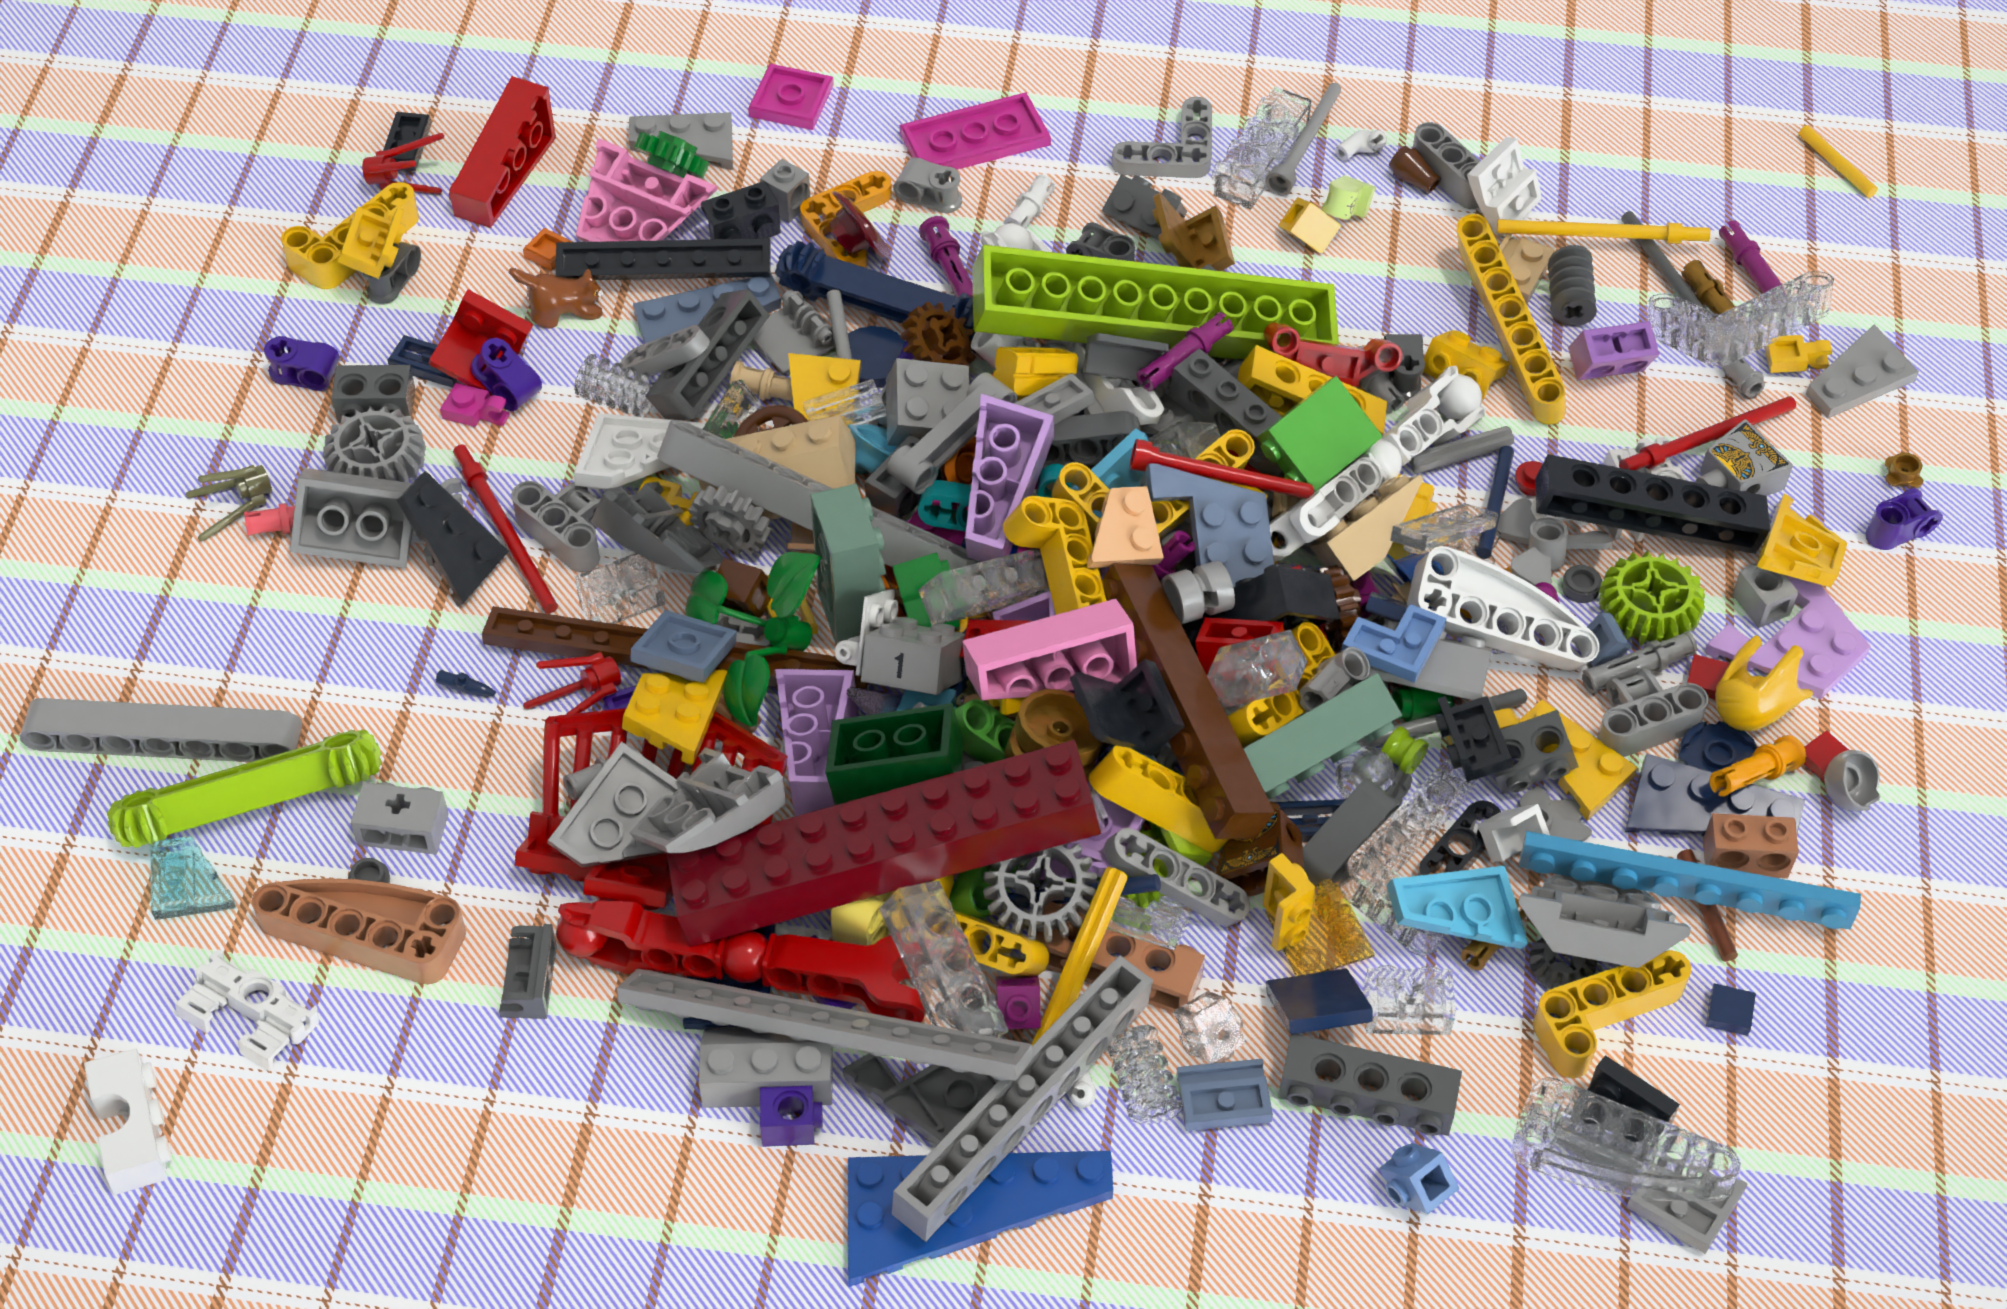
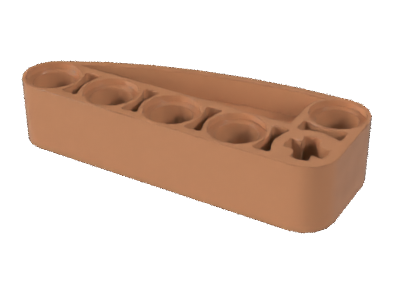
M335 878L298 879L264 884L254 892L252 897V906L260 928L269 936L420 984H434L444 978L466 936L461 909L456 900L429 891L391 883ZM311 920H317V921H315V922H313V923L307 924V923L310 922ZM447 921L450 922V923H448V924H446V925H442V926L439 925V924H441L442 922H447ZM355 931L352 935L345 936V934ZM393 943L390 947L382 948L386 944Z

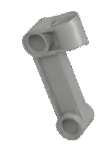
M987 372L981 373L970 384L967 397L913 447L908 445L902 446L892 455L887 465L888 473L915 494H922L927 487L934 484L938 475V469L977 434L981 394L1010 403L1017 402V394Z

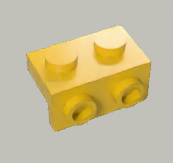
M357 206L337 262L379 279L384 266L391 268L399 248L393 246V243L399 245L404 234L406 225L400 223L404 210L397 207L392 220H389Z
M1451 330L1433 337L1424 357V373L1437 379L1449 366H1457L1459 374L1471 377L1479 384L1482 400L1485 399L1492 382L1506 376L1511 365L1510 362L1501 358L1502 354L1499 351L1487 346L1480 347L1470 342L1471 338L1463 332Z
M1283 853L1269 861L1262 905L1275 919L1271 946L1277 952L1288 944L1290 946L1297 945L1308 934L1315 886L1309 881L1304 869L1297 863L1292 864Z

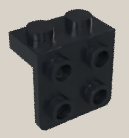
M1144 659L1118 684L1081 672H1076L1070 677L1075 690L1074 697L1082 706L1088 719L1089 731L1094 738L1102 743L1131 748L1136 752L1152 756L1185 727L1155 662Z

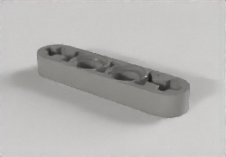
M1123 828L1105 842L1104 853L1108 862L1131 877L1157 874L1153 868V859L1162 860L1167 866L1168 876L1166 878L1160 877L1161 888L1159 892L1219 925L1232 926L1244 919L1250 911L1249 897L1239 886L1137 830ZM1122 842L1127 844L1126 851L1130 853L1129 856L1124 854L1125 847L1121 845ZM1189 877L1195 878L1201 884V897L1195 896L1189 890L1187 884Z

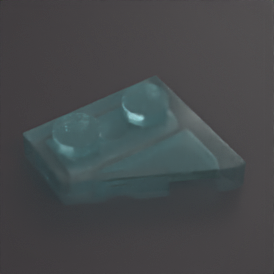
M192 836L160 840L150 845L151 912L155 920L236 908L233 894L229 889L227 890L220 880L217 871L210 861L205 858L201 848Z

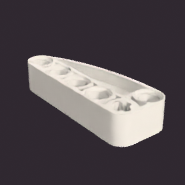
M1445 546L1434 548L1417 562L1407 605L1412 604L1446 617L1444 631L1448 635L1461 639L1462 635L1486 640L1485 646L1565 671L1577 670L1597 657L1599 641L1594 633L1552 597L1514 574L1480 558ZM1431 561H1436L1442 566L1444 576L1435 573L1432 569ZM1424 599L1430 600V604L1424 602ZM1428 606L1434 607V610L1428 609ZM1460 608L1470 613L1472 624L1465 622L1461 618ZM1497 620H1501L1507 625L1508 635L1501 633L1498 629ZM1534 631L1539 632L1544 637L1545 646H1541L1535 641ZM1571 642L1580 648L1581 657H1577L1571 651Z

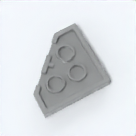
M621 742L548 839V844L580 867L667 854L663 850L635 840L630 832L660 798L673 795L681 785L677 779Z

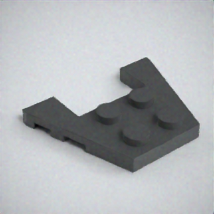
M984 988L952 1006V1015L964 1031L1000 1038L997 1022L993 1017L990 1007V999ZM870 1053L843 1068V1076L847 1082L936 1146L999 1081L989 1075L974 1072H955L949 1067L932 1064L903 1082H899L882 1057L874 1056Z

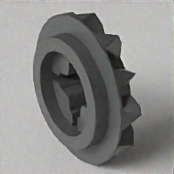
M1543 937L1533 943L1529 955L1531 971L1538 981L1550 989L1594 975L1596 972L1598 960L1573 956L1570 966H1568L1564 961L1555 962L1558 953L1550 949Z

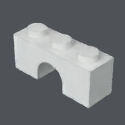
M137 1048L84 1062L90 1098L100 1119L103 1120L117 1115L129 1116L122 1128L113 1133L98 1137L104 1174L114 1194L117 1195L168 1180L165 1163L172 1161V1156L166 1136L159 1137L157 1125L164 1124V1116L159 1099H152L150 1088L157 1087L152 1063H143Z

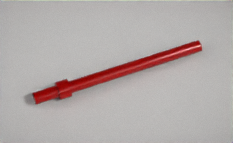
M1788 396L1662 445L1654 443L1643 447L1638 454L1620 460L1619 468L1636 471L1644 467L1647 469L1664 464L1667 458L1722 438L1745 419L1751 425H1755L1792 411L1796 408V401L1792 396Z
M466 445L456 446L453 449V454L462 468L461 475L465 483L476 492L543 611L546 614L555 612L558 609V604L488 485V475L480 463L475 462Z

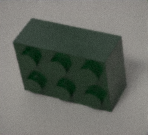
M953 703L832 720L825 774L835 805L961 771L963 737Z

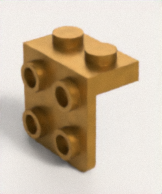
M1161 193L1153 196L1156 206L1152 210L1153 216L1162 231L1159 235V241L1167 254L1172 252L1175 255L1179 267L1201 269L1210 264L1217 271H1222L1235 264L1223 215L1216 205L1185 221Z

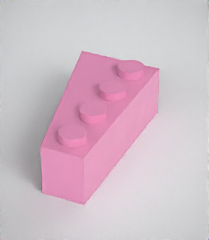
M1117 599L962 641L966 674L982 700L1028 697L1031 693L1044 689L1074 690L1070 677L1076 672L1118 684L1137 666L1133 622Z

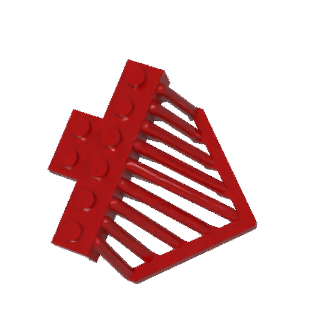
M626 708L549 716L545 720L542 813L535 811L530 813L528 837L516 850L515 866L528 868V871L534 874L544 875L553 872L565 874L574 881H584L583 894L596 896L598 901L636 902L645 910L665 908L674 896L667 854L580 867L548 844V839L565 818V816L559 815L560 737L576 735L573 773L590 766L592 737L594 733L611 731L608 759L621 742L626 744L628 731L622 729L623 715ZM715 711L693 764L691 774L702 763L698 755L704 748L714 750L717 739L722 742L721 753L725 755L731 766L735 765L737 753H740L744 756L742 769L749 772L762 765L779 771L783 777L786 772L788 756ZM644 738L640 754L655 764L658 748ZM676 748L673 749L667 773L678 779L683 773L686 763L681 760L682 751ZM570 798V810L578 799L573 800ZM773 814L753 828L771 823Z

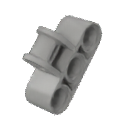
M535 481L521 482L513 488L511 497L516 523L521 529L575 572H588L599 564L600 555L595 530L597 526L591 520L601 498L597 499L588 492V487L575 486V482L569 484L556 495Z
M1647 668L1640 669L1636 672L1635 676L1623 680L1617 678L1608 680L1606 691L1613 708L1607 710L1603 715L1597 739L1621 756L1626 757L1684 737L1687 730L1702 722L1708 705L1709 697L1707 692L1699 685L1693 683H1683L1663 690L1652 672Z

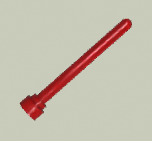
M1141 439L1135 440L1130 458V469L1145 472L1148 464L1155 463L1206 478L1305 499L1312 496L1315 492L1314 487L1309 483L1160 452L1159 447L1152 446V442Z

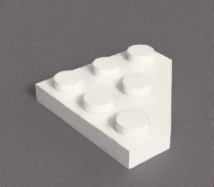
M598 413L574 472L575 486L589 487L594 490L616 488L672 467L657 457L671 420ZM684 421L703 430L707 423Z

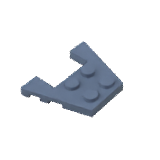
M1155 463L1146 466V481L1151 502L1189 501L1196 566L1215 560L1222 562L1230 575L1234 588L1237 581L1245 578H1255L1263 574L1266 567L1274 565L1266 494Z

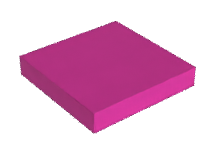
M769 64L749 105V117L814 130L834 86V78L829 75Z

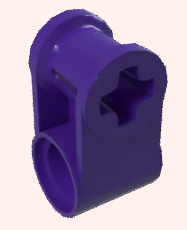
M278 336L269 340L264 346L265 357L270 362L269 376L272 381L280 385H292L308 388L313 391H324L329 387L336 370V365H338L340 360L338 351L329 344L322 342L314 343L286 336Z
M498 338L487 340L482 345L480 354L476 355L471 362L470 368L473 376L492 395L505 398L506 404L503 408L508 411H516L542 389V381L536 371L528 366L504 340ZM500 351H502L503 354L500 358H498V354L500 353ZM485 364L487 367L484 371H482L481 368Z
M1911 488L1901 495L1882 501L1877 505L1865 532L1866 539L1869 544L1877 549L1891 550L1915 538H1921L1931 533L1941 523L1943 515L1939 510H1933L1922 499L1923 494L1918 488Z

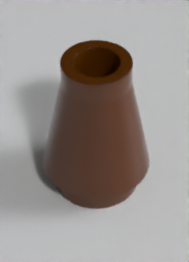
M1406 145L1396 152L1389 163V168L1393 170V176L1423 190L1427 194H1430L1441 180V177L1432 170L1416 148L1410 149Z

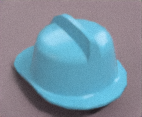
M869 424L848 425L851 434L856 440L855 473L865 474L867 472L872 474L898 447L887 445V430L882 427Z

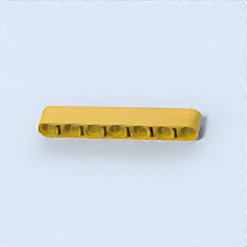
M1468 214L1462 217L1456 226L1459 254L1507 359L1511 363L1512 370L1534 417L1542 424H1556L1566 414V393L1563 381L1488 221L1479 214Z

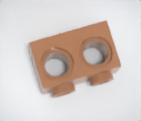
M1712 813L1703 837L1705 865L1788 879L1799 854L1795 818Z

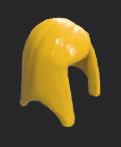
M1757 635L1747 641L1737 651L1716 687V707L1721 719L1730 727L1740 731L1759 730L1781 718L1805 699L1811 698L1813 695L1812 690L1800 689L1797 683L1798 667L1804 654L1802 648L1793 645L1766 677L1751 676L1747 671V664L1749 659L1762 645V641Z

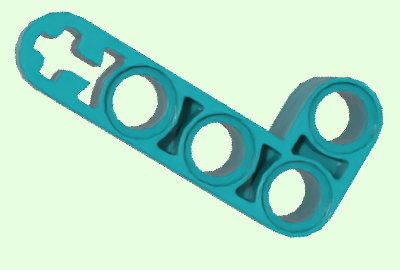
M1061 464L1046 466L1039 475L1036 495L1032 496L1052 498V490H1049L1046 486L1056 482L1064 466ZM935 480L934 484L927 487L920 494L918 514L921 520L931 526L966 532L968 511L965 507L969 506L972 485ZM1066 483L1070 489L1073 487V483ZM933 500L940 501L939 506L932 505ZM953 502L957 503L956 510L952 509Z

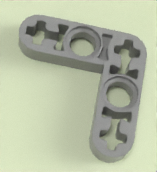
M1198 96L1190 97L1183 102L1180 143L1125 141L1116 144L1112 150V168L1115 172L1128 176L1201 178L1206 176L1210 172L1212 158L1211 103L1207 99ZM1195 112L1199 113L1200 121L1193 120ZM1200 134L1204 136V139L1192 140L1188 136ZM1163 156L1168 158L1170 161L1166 163H1158L1153 159L1155 157Z

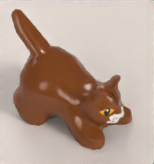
M516 268L509 269V274L516 282L527 286L526 294L529 297L532 308L530 318L538 326L548 329L556 327L560 315L564 313H572L585 320L599 319L603 315L602 308L595 304V301L602 296V289L592 278L589 269L585 270L584 274L578 279H567L551 274H538L534 276Z

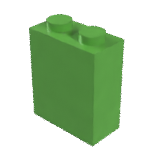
M1337 376L1324 382L1257 436L1261 442L1260 447L1263 454L1271 462L1278 464L1285 474L1284 478L1309 483L1314 487L1315 491L1383 437Z

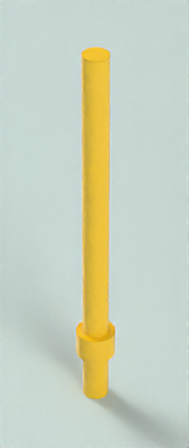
M1498 219L1496 228L1497 233L1652 239L1665 240L1666 244H1681L1682 241L1709 242L1711 230L1708 227H1683L1682 223L1667 222L1666 226Z

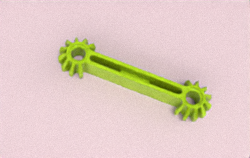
M351 729L347 732H337L336 735L325 737L322 742L155 790V788L150 787L144 791L137 790L133 794L124 795L122 800L114 801L110 805L111 808L107 811L108 826L111 834H114L116 842H119L122 847L133 846L139 848L142 845H152L156 841L165 840L167 835L330 787L354 786L357 782L367 781L369 776L375 775L380 771L379 767L382 762L379 744L376 743L374 735L369 734L367 730L355 731Z

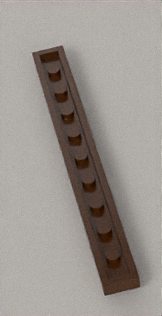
M493 606L482 631L483 644L567 657H585L601 652L604 658L612 657L616 664L648 668L644 665L630 662L631 648L648 630L646 628ZM736 642L735 646L715 670L728 671L730 665L735 660L744 661L748 651L769 648V646ZM787 649L785 655L777 653L763 656L769 665L770 678L768 686L778 688L775 669L854 670L858 700L866 701L871 683L861 682V676L856 675L857 666L843 664L837 660L836 656Z

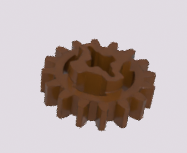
M928 301L921 307L917 306L908 314V318L902 322V326L906 330L900 335V338L908 342L909 345L903 350L904 353L913 354L914 358L912 360L969 366L976 358L971 352L973 351L971 348L972 341L969 340V337L974 332L972 329L964 328L965 317L959 319L955 317V308L952 307L948 311H944L942 302H938L933 306Z
M1333 565L1319 568V571L1316 572L1331 575L1340 619L1323 628L1331 648L1340 651L1357 617L1362 618L1360 608L1361 597L1358 589L1354 590L1351 587L1348 574L1344 575L1343 567Z

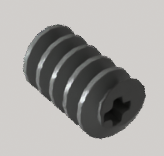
M1579 245L1562 247L1555 251L1548 260L1550 310L1552 316L1558 322L1565 325H1584L1591 322L1597 313L1593 257L1586 247Z

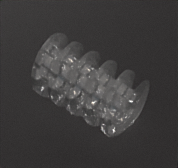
M591 353L585 358L578 370L574 390L575 394L580 395L584 400H593L598 405L606 404L610 409H619L624 414L632 413L636 417H646L653 405L645 395L655 382L649 384V373L646 371H642L636 379V369L634 367H628L623 374L622 363L616 362L611 368L608 358H602L598 363L596 354Z
M1139 1025L1130 1028L1116 1036L1108 1046V1055L1113 1061V1070L1118 1076L1117 1083L1123 1091V1101L1128 1106L1127 1114L1131 1121L1147 1125L1168 1121L1178 1116L1183 1108L1182 1102L1175 1100L1178 1096L1177 1087L1170 1085L1173 1080V1074L1170 1070H1165L1168 1066V1059L1165 1055H1160L1164 1048L1163 1044L1159 1040H1155L1159 1032L1151 1025Z

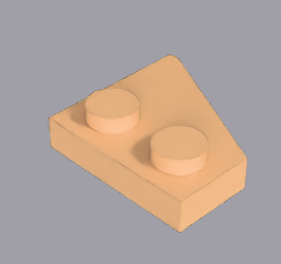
M1148 487L1111 488L1105 496L1101 510L1103 514L1097 524L1094 535L1096 539L1092 553L1088 556L1087 567H1111L1113 563L1159 564L1164 557Z

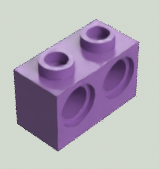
M1650 321L1583 330L1568 347L1577 381L1642 372L1660 355Z

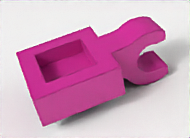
M455 383L440 408L442 419L476 427L480 419L503 426L510 416L508 411L502 410L506 404L505 398L496 395L490 396L487 390Z

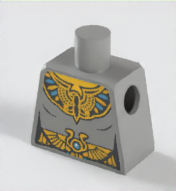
M1745 419L1708 448L1700 470L1702 476L1697 478L1695 482L1768 496L1786 488L1793 464Z

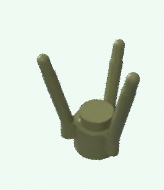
M262 464L256 467L251 465L242 469L217 472L198 477L200 483L227 481L186 492L187 498L203 496L235 487L241 499L247 497L249 499L248 502L198 536L199 541H204L244 515L245 511H250L254 507L266 503L264 495L272 493V487Z

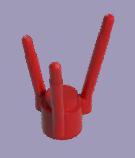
M438 133L389 150L376 151V156L365 157L362 163V170L366 183L368 185L379 184L381 190L392 183H397V181H392V179L397 178L398 170L415 167L416 162L414 160L396 162L391 157L442 140L445 135ZM407 183L413 188L414 192L442 193V189L439 187Z
M601 652L585 657L538 661L536 663L538 669L585 666V669L580 671L581 680L526 701L523 707L524 709H530L585 688L587 692L594 691L595 693L566 714L582 713L604 697L617 693L616 687L621 684L619 668L612 657L604 658Z

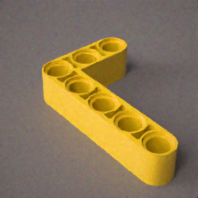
M1238 429L1230 430L1195 459L1244 469L1254 453V441L1245 431ZM1227 450H1233L1239 457L1232 456ZM1077 462L1069 463L1062 468L1052 489V498L1070 500L1082 508L1087 519L1091 540L1094 543L1096 539L1094 537L1095 531L1101 518L1097 517L1092 510H1102L1105 496L1110 489L1084 464ZM1066 483H1073L1076 486H1078L1080 490H1072L1066 485ZM1188 500L1151 502L1154 517L1160 522V524H1156L1159 540L1190 516Z

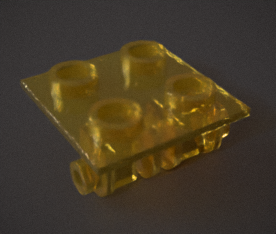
M1331 879L1323 880L1317 885L1318 891L1313 898V909L1308 926L1309 932L1306 937L1295 946L1288 944L1283 948L1295 976L1330 971L1375 957V953L1343 888L1333 883ZM1265 910L1269 922L1274 930L1275 919L1267 910Z

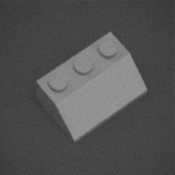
M304 468L298 477L290 552L406 568L413 528L398 504L397 499L412 483Z
M1385 618L1384 624H1376L1395 631L1400 622ZM1443 630L1415 683L1370 666L1368 677L1378 673L1384 681L1475 700L1481 698L1483 694L1492 648L1485 647L1486 640L1473 636L1462 635L1461 641L1446 638L1447 632Z
M745 1027L704 1028L700 1043L699 1088L703 1108L760 1107V1087L809 1085L813 1086L814 1102H822V1105H832L833 1047L829 1044L811 1040L797 1041L789 1036L770 1032L756 1033L750 1028Z

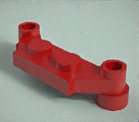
M1271 323L1264 330V338L1268 342L1270 349L1278 355L1332 378L1337 376L1341 382L1350 386L1358 387L1360 379L1377 369L1385 372L1393 371L1402 361L1400 347L1389 340L1375 338L1370 340L1363 348L1300 339L1299 333L1287 324Z

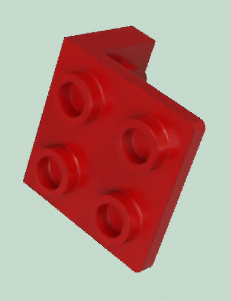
M468 289L460 302L452 322L428 363L430 366L467 386L488 391L473 376L470 368L472 360L476 355L480 354L482 345L491 338H498L507 342L518 355L533 324ZM500 351L497 357L500 358L503 352ZM484 364L481 370L484 371L487 366Z

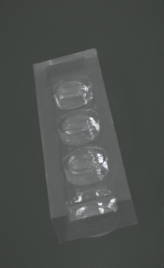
M1463 503L1394 525L1390 541L1404 545V550L1407 552L1426 554L1427 550L1445 546V544L1451 542H1461L1463 538L1479 536L1481 532L1495 528L1498 513Z

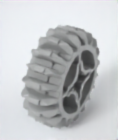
M386 405L380 411H375L371 406L368 412L363 413L355 409L353 417L342 416L341 425H331V434L325 436L323 458L327 471L408 483V478H418L419 468L424 467L426 446L422 431L418 425H415L411 416H404L400 409L391 413Z
M1068 843L989 865L995 871L984 873V882L992 885L983 890L984 898L995 900L988 906V910L991 915L1002 913L998 919V925L1001 928L1007 927L1010 923L1014 922L1012 933L1020 935L1023 929H1027L1028 938L1036 940V932H1044L1045 942L1049 943L1052 942V930L1057 929L1063 938L1069 935L1067 922L1076 928L1081 927L1082 919L1078 913L1086 915L1090 904L1085 900H1092L1096 889L1089 885L1097 882V874L1086 871L1092 866L1090 857L1077 859L1082 853V846L1080 844H1075L1067 849ZM1032 857H1038L1032 869L1027 871L1017 870L1016 874H1010L1013 868L1020 862ZM1051 858L1059 861L1069 869L1075 884L1066 882V878L1056 876L1051 871ZM1044 869V880H1046L1045 892H1040L1039 902L1036 903L1034 884L1036 885V880L1041 878V872ZM1005 888L1015 889V893L1024 895L1029 899V914L1017 908L1010 901ZM1065 897L1071 898L1059 911L1043 915L1044 908L1049 902L1054 900L1064 901Z

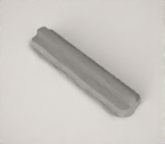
M1503 426L1423 450L1411 458L1409 463L1412 471L1415 474H1420L1500 450L1502 446H1511L1514 443V436L1510 427Z

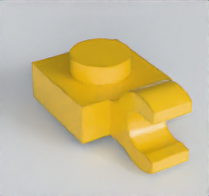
M1802 335L1768 336L1765 338L1764 343L1770 373L1807 371L1808 364L1815 369H1825L1829 366L1827 355H1831L1833 352L1829 340L1804 343Z

